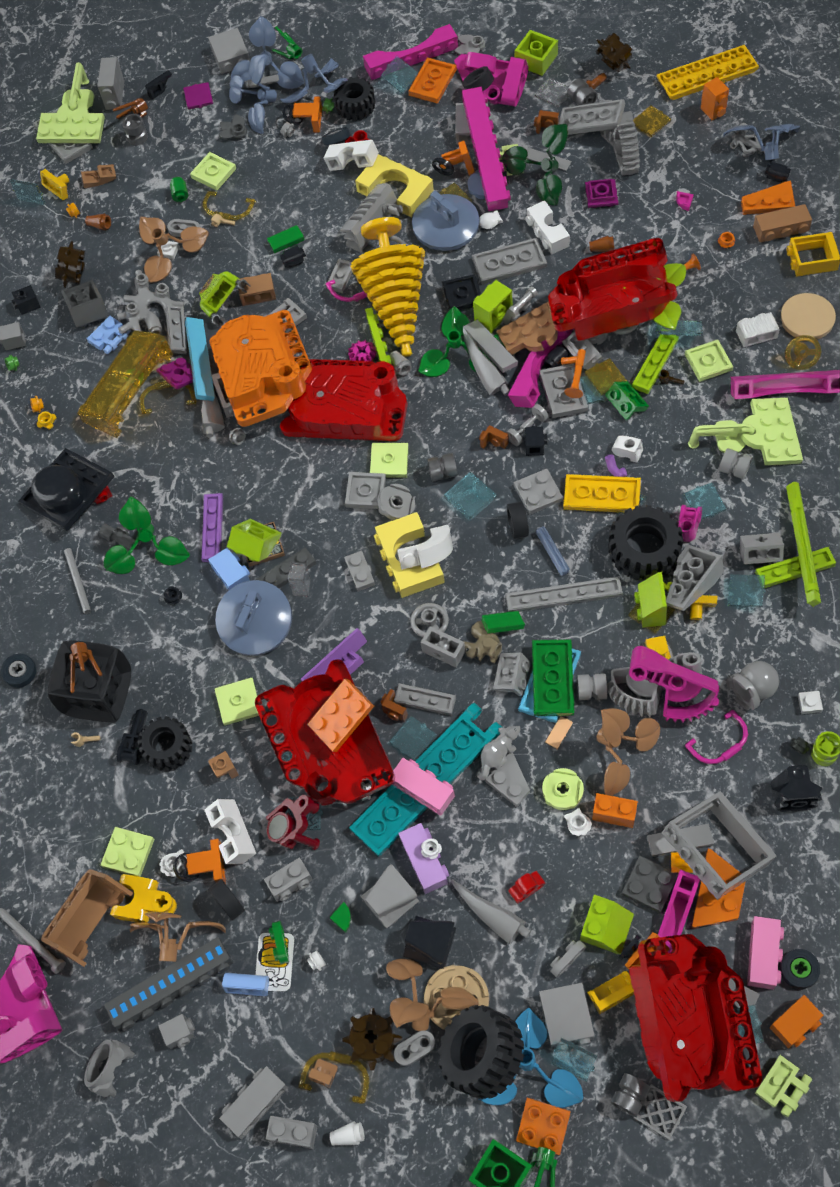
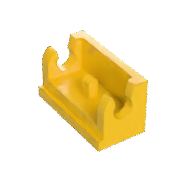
M624 971L595 989L588 991L587 994L598 1013L602 1014L633 996L634 989H632L629 973Z

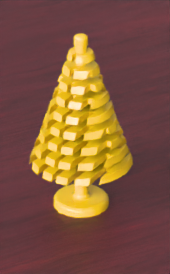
M395 217L376 218L363 224L361 235L366 239L378 240L380 247L365 252L359 256L360 258L354 259L350 268L359 284H361L363 291L367 294L369 301L372 302V306L378 311V316L384 321L385 328L390 330L388 333L391 338H396L394 343L397 347H401V353L404 357H409L412 355L410 345L414 343V336L411 335L415 332L416 328L414 324L417 320V303L420 296L418 292H420L421 288L420 281L422 280L425 251L416 245H390L388 237L397 234L401 230V220Z

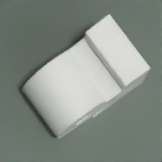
M618 436L612 447V452L616 456L630 458V461L638 463L643 451L641 439L629 436Z

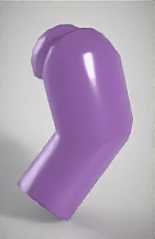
M611 454L605 457L608 471L614 477L627 476L625 468L618 469L614 455Z

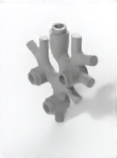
M136 270L135 288L138 294L136 296L124 295V302L130 303L126 305L125 312L117 313L118 320L127 319L129 322L118 328L121 334L134 330L136 338L141 339L143 335L139 321L145 320L149 334L153 337L160 336L162 333L160 320L157 315L147 309V306L151 303L161 304L166 316V305L184 307V302L171 300L169 287L165 283H159L155 288V292H151L149 290L148 277L141 270Z

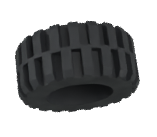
M641 505L635 506L633 510L631 508L626 509L624 515L622 513L616 517V521H613L611 525L608 543V553H610L611 562L615 563V568L618 571L623 570V575L627 577L631 575L635 580H639V578L646 580L658 572H662L664 575L669 574L671 569H674L677 565V559L681 554L683 545V532L681 527H678L679 522L675 518L672 519V514L668 511L664 513L662 508L657 507L655 509L652 508V505H646V507H641ZM638 533H649L659 538L663 547L656 552L641 553L634 550L627 540Z
M474 1005L460 1011V1015H455L451 1019L452 1023L446 1026L445 1035L440 1040L442 1044L438 1050V1055L440 1056L438 1061L439 1067L442 1069V1076L452 1088L478 1099L496 1097L497 1093L501 1094L507 1090V1085H512L515 1081L514 1076L520 1072L521 1068H519L520 1062H523L524 1054H522L524 1049V1042L521 1040L522 1033L517 1023L510 1019L509 1016L488 1006ZM487 1037L486 1052L480 1063L475 1066L477 1049Z

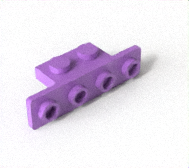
M356 628L305 674L301 681L315 675L325 674L330 662L336 659L342 660L351 675L364 663L363 659L355 653L367 642L362 632Z

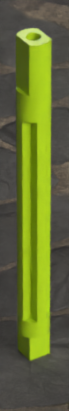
M792 482L786 486L807 604L814 607L821 603L800 486L798 482Z

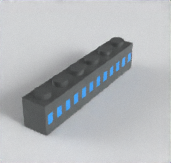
M216 937L107 1002L104 1006L116 1029L119 1031L129 1030L135 1025L136 1021L141 1018H149L156 1009L169 1006L176 997L189 994L196 985H203L210 981L211 976L216 973L221 974L227 971L230 965L233 964V961L219 937Z

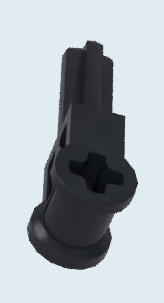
M143 709L136 711L130 733L123 734L121 744L118 747L117 762H133L134 765L140 763L142 754L139 750L138 740H141L139 734L143 731L148 714L147 711Z

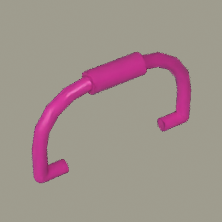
M335 280L325 284L330 293L341 301L357 302L367 297L364 291L353 295V297H342L331 286L335 284Z
M731 710L724 715V718L727 720L733 716L741 725L743 736L739 743L733 745L721 754V757L716 759H707L699 755L692 747L696 743L694 738L687 742L685 747L700 762L718 764L722 761H727L742 750L741 747L747 741L748 729L743 719L734 710Z

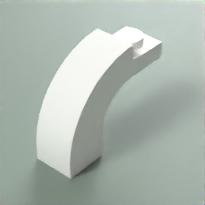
M444 525L431 528V538L418 545L397 549L401 569L419 565L421 568H425L449 556L453 550L449 526Z

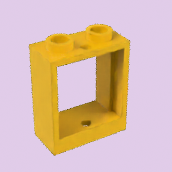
M832 232L790 238L786 251L787 255L791 258V269L795 271L796 277L838 270L840 255ZM816 248L824 249L827 259L801 263L798 251Z

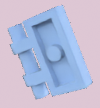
M109 316L87 338V341L100 351L103 349L106 354H109L118 347L117 345L122 340L128 337L131 330L121 334L118 328L123 326V324Z

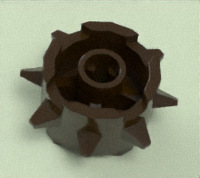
M612 33L605 40H596L600 45L595 51L596 54H601L603 56L601 60L612 70L617 68L616 71L618 73L623 68L631 69L628 61L633 57L631 53L632 48L628 44L620 42L619 36Z
M73 241L70 242L69 247H60L57 255L58 264L55 267V279L61 280L64 288H66L68 282L80 284L82 277L80 272H84L85 262H82L85 258V251L75 249Z
M371 1008L369 1015L362 1016L361 1018L353 1016L350 1018L353 1024L350 1035L342 1038V1041L350 1044L353 1049L350 1058L352 1063L362 1059L369 1064L370 1070L373 1071L376 1063L382 1062L384 1059L391 1062L395 1060L391 1051L394 1050L395 1043L403 1038L394 1034L391 1028L393 1024L391 1016L384 1019L376 1015L375 1009ZM374 1034L377 1040L370 1044L368 1037Z

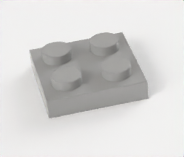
M548 469L514 482V488L529 515L563 501V496Z
M349 472L345 507L378 509V496L385 488L386 474Z

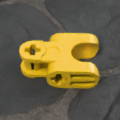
M126 874L121 875L119 882L127 889L134 890V898L128 905L113 906L110 912L112 917L124 921L148 923L150 917L146 916L145 912L175 913L177 909L176 901L169 893L157 890L158 881Z

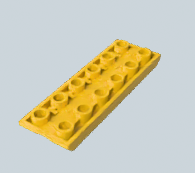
M742 45L657 74L656 77L664 87L669 98L675 100L702 91L704 84L716 77L725 83L754 73L759 68V65L747 47Z

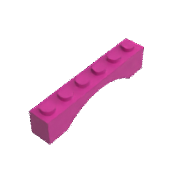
M448 24L435 29L427 40L413 48L396 52L375 51L364 55V67L371 80L423 62L427 57L433 58L455 50L458 47V36L452 26Z
M573 329L563 332L558 331L557 340L551 347L544 340L541 342L544 348L543 351L530 352L508 394L515 407L532 408L540 395L538 378L539 370H541L544 364L543 361L557 345H561L562 341L571 335Z
M840 370L731 377V395L734 399L793 392L840 393Z
M680 870L658 932L659 937L682 934L700 881L698 876ZM666 941V945L670 948L668 953H671L672 945L669 941Z

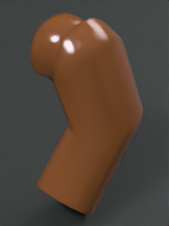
M601 73L592 81L587 80L586 83L595 90L607 79L605 73Z

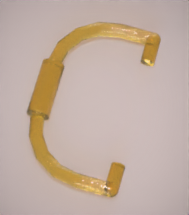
M208 191L203 200V208L209 215L219 214L226 220L244 218L250 213L255 204V199L246 198V202L250 203L248 209L242 214L231 215L223 212H213L208 209L207 201L210 195L217 196V192Z
M167 381L155 383V385L149 386L142 392L140 396L142 414L152 413V409L145 410L144 398L146 394L154 389L172 387ZM188 384L185 387L190 392L191 400L186 401V405L195 404V393Z
M333 1051L316 1054L306 1062L298 1086L311 1091L312 1085L305 1084V1080L310 1066L316 1060L329 1058L331 1061L357 1066L362 1072L364 1084L361 1097L353 1096L352 1101L361 1104L365 1103L369 1089V1076L361 1062L355 1061L352 1063L350 1061L351 1056Z

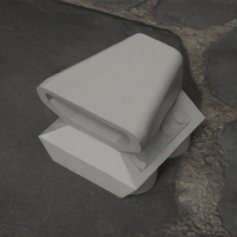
M392 864L385 869L376 884L361 896L364 903L386 928L395 924L403 914L412 910L414 905L419 902L416 892Z

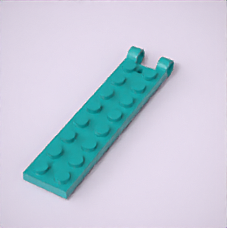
M472 703L415 762L423 771L429 770L435 774L437 780L441 782L446 781L451 784L481 754L484 746L500 735L498 729L502 726L494 722L484 733L472 722L482 712V709L476 703ZM474 732L475 735L470 736L469 733ZM391 785L349 829L380 857L398 839V833L406 830L428 807L394 785Z

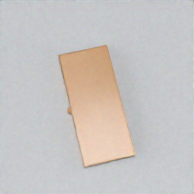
M560 716L545 743L558 749L573 722Z

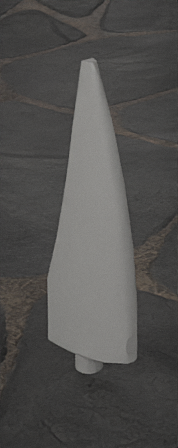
M463 329L471 361L489 396L500 390L504 396L508 395L510 390L507 386L509 384L504 376L479 350L467 331Z
M215 392L213 401L202 400L203 434H206L208 438L213 437V433L225 428L222 411Z
M451 880L457 892L472 911L507 943L511 944L519 933L525 938L530 935L531 931L524 926L526 922L517 915L479 897L455 880Z

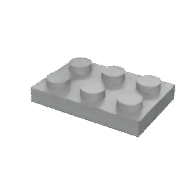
M574 364L539 370V377L552 418L588 411L584 393L581 398H570L564 393L572 385L575 372ZM579 382V390L583 392L581 384Z

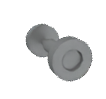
M536 404L531 408L534 416L526 420L520 426V430L516 431L510 428L506 432L508 440L513 445L519 446L523 440L520 434L525 432V427H531L535 419L544 422L548 418L547 411L541 405Z

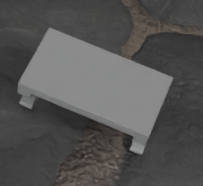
M575 331L566 340L562 341L573 356H577L579 349L586 351L583 368L588 371L603 358L589 339L578 341Z

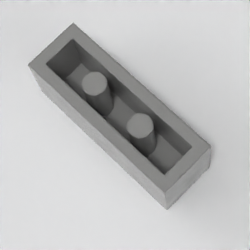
M267 1066L264 1069L260 1068L254 1074L252 1083L249 1086L245 1085L238 1092V1098L234 1103L227 1104L221 1112L223 1115L219 1119L240 1139H243L288 1089Z

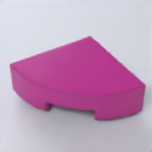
M677 191V204L682 209L689 211L694 194Z

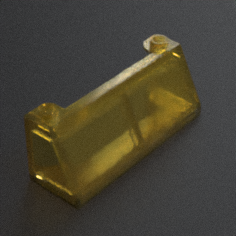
M134 330L85 403L80 406L77 414L83 423L118 438L122 432L118 429L119 422L122 423L124 421L122 414L156 364H162L164 362L163 359L169 362L173 357V353L164 336Z

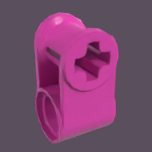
M686 505L681 506L678 527L682 529L684 542H691L696 538L698 526L702 518V507L691 508L686 507Z

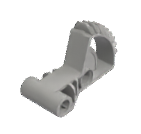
M632 111L623 112L621 123L617 125L616 129L600 131L601 136L614 148L622 176L639 173L640 154Z
M681 653L668 659L672 663L702 674L701 657L697 653ZM630 667L613 669L611 671V681L607 683V692L615 705H619L620 709L625 708L627 713L632 711L633 715L639 713L643 717L647 714L649 718L651 715H655L661 692L666 688L655 683H649L645 679L642 681L633 680L629 675ZM675 677V678H674V679H676V680H681L680 677ZM627 683L628 687L635 694L652 699L643 700L631 697L624 693L617 684Z

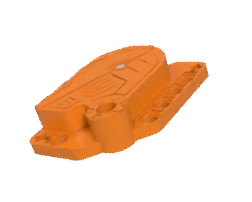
M281 310L265 317L243 315L226 322L221 326L216 335L210 338L209 342L214 354L215 363L236 420L240 426H250L284 413L293 399L300 397L305 392V380L309 376L312 367L289 311ZM286 329H293L291 332L285 333ZM291 341H297L294 345L289 344ZM299 352L302 353L301 356H299V357H294V355H295L296 353H299ZM301 365H307L305 369H300ZM260 409H266L262 414L257 413Z

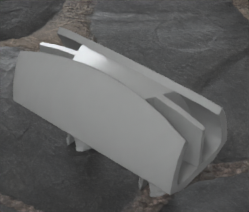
M385 183L376 185L342 226L339 232H346L344 239L347 240L346 246L361 253L371 241L361 235L363 224L376 218L390 217L391 214L400 216L399 212H403L402 205H397V198L390 185Z

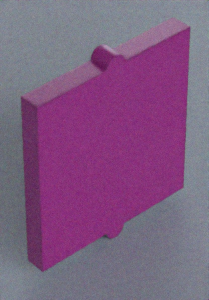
M209 82L183 88L188 110L213 104Z

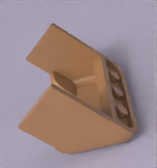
M91 869L88 870L79 880L43 933L41 941L85 967L87 963L83 959L88 953V944L85 942L107 909L120 905L124 900V894L132 896L133 892L106 874Z

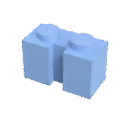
M228 548L208 559L212 569L222 580L228 591L240 583L250 581L248 577L250 572L245 565L241 566L239 564L240 559L237 554L231 553Z

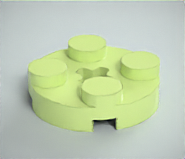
M556 769L549 776L547 775L543 781L542 793L545 801L555 809H573L583 797V782L570 769ZM561 785H566L565 787L569 791L561 794L557 788H561Z

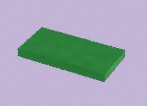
M572 639L532 640L534 716H574Z

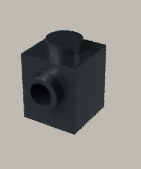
M31 285L12 292L14 297L11 300L15 310L19 309L22 315L41 308Z
M525 427L526 456L544 455V445H547V434L543 433V427Z

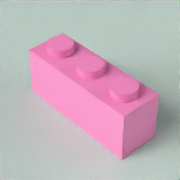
M402 758L393 770L395 781L392 785L440 816L455 797L451 784L446 781L441 782L437 780L435 774L429 770L423 771L412 759L408 761Z
M754 916L751 923L747 986L774 990L777 984H780L781 971L778 970V962L782 961L783 949H779L780 940L783 941L784 927H781V920Z

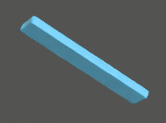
M186 317L185 326L196 399L213 401L215 395L203 319Z

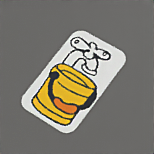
M263 933L259 936L256 975L269 977L268 991H287L291 986L294 937L292 934L284 933L289 954V962L280 964L279 960L275 961L273 948H276L275 940H271L270 933Z

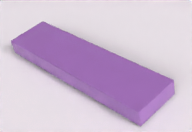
M222 493L204 494L202 562H209L208 559L222 551Z

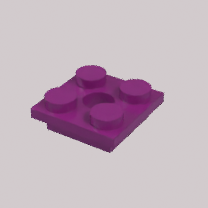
M615 179L585 182L588 208L612 207L619 204Z
M177 358L175 361L164 364L156 369V372L176 390L193 383L191 365L184 358Z

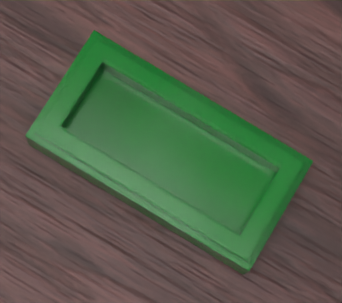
M297 225L267 238L274 253L305 240Z
M519 611L482 615L481 618L487 634L524 629L525 626Z

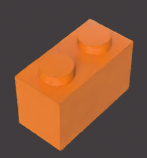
M718 77L705 83L703 87L701 109L711 120L721 117L726 113L729 88Z
M596 793L592 820L633 828L638 801Z
M803 995L770 1026V1029L788 1049L793 1044L797 1048L806 1039L804 1034L808 1030L813 1033L822 1024L819 1020L824 1015Z

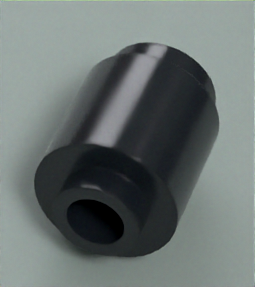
M772 161L771 164H767L764 174H767L766 178L782 183V181L787 182L791 169L787 168L788 166Z
M298 245L280 254L285 267H292L304 261L303 257H306L303 248H299Z
M557 345L545 357L543 361L545 367L548 369L562 366L561 358L569 357V350L563 345Z

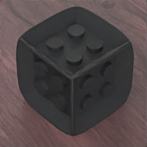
M77 640L63 641L57 652L50 674L48 698L60 713L67 716L99 722H117L123 711L130 686L131 665L124 653L113 646ZM77 642H84L87 645V649L92 650V655L102 672V676L97 674L89 658L84 662V671H81L79 663L75 661V691L71 693V645Z

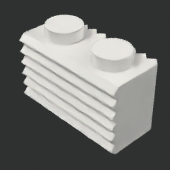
M770 312L740 320L737 323L736 333L743 347L778 338L780 329Z

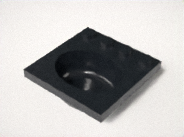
M65 448L50 466L36 473L31 487L18 502L68 531L115 476L105 468Z

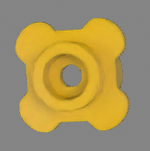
M46 411L38 415L36 425L38 428L52 429L54 426L53 422L57 417L55 414Z

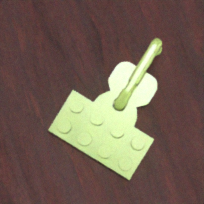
M76 63L72 88L63 94L62 105L57 113H41L36 137L38 143L101 142L105 117L103 113H89L88 108L93 105L94 93L89 89H80L81 84L86 85L89 83L81 63Z
M788 398L752 399L750 405L753 415L744 419L742 424L727 420L719 421L715 425L697 426L694 428L688 442L689 447L694 449L699 446L698 440L700 436H715L717 446L723 453H725L727 448L739 453L746 445L753 449H760L765 465L801 464L803 461Z

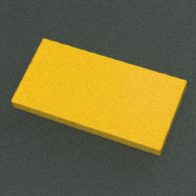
M566 474L563 510L624 513L628 508L633 510L635 506H639L641 478Z

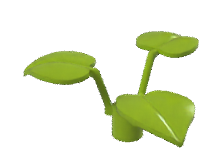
M678 263L664 265L668 282L676 287L681 285L686 277L685 265ZM670 301L663 312L652 320L665 328L675 330L681 316V308L679 304Z

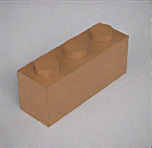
M803 204L755 215L753 228L759 242L771 241L810 231L812 218L806 205Z

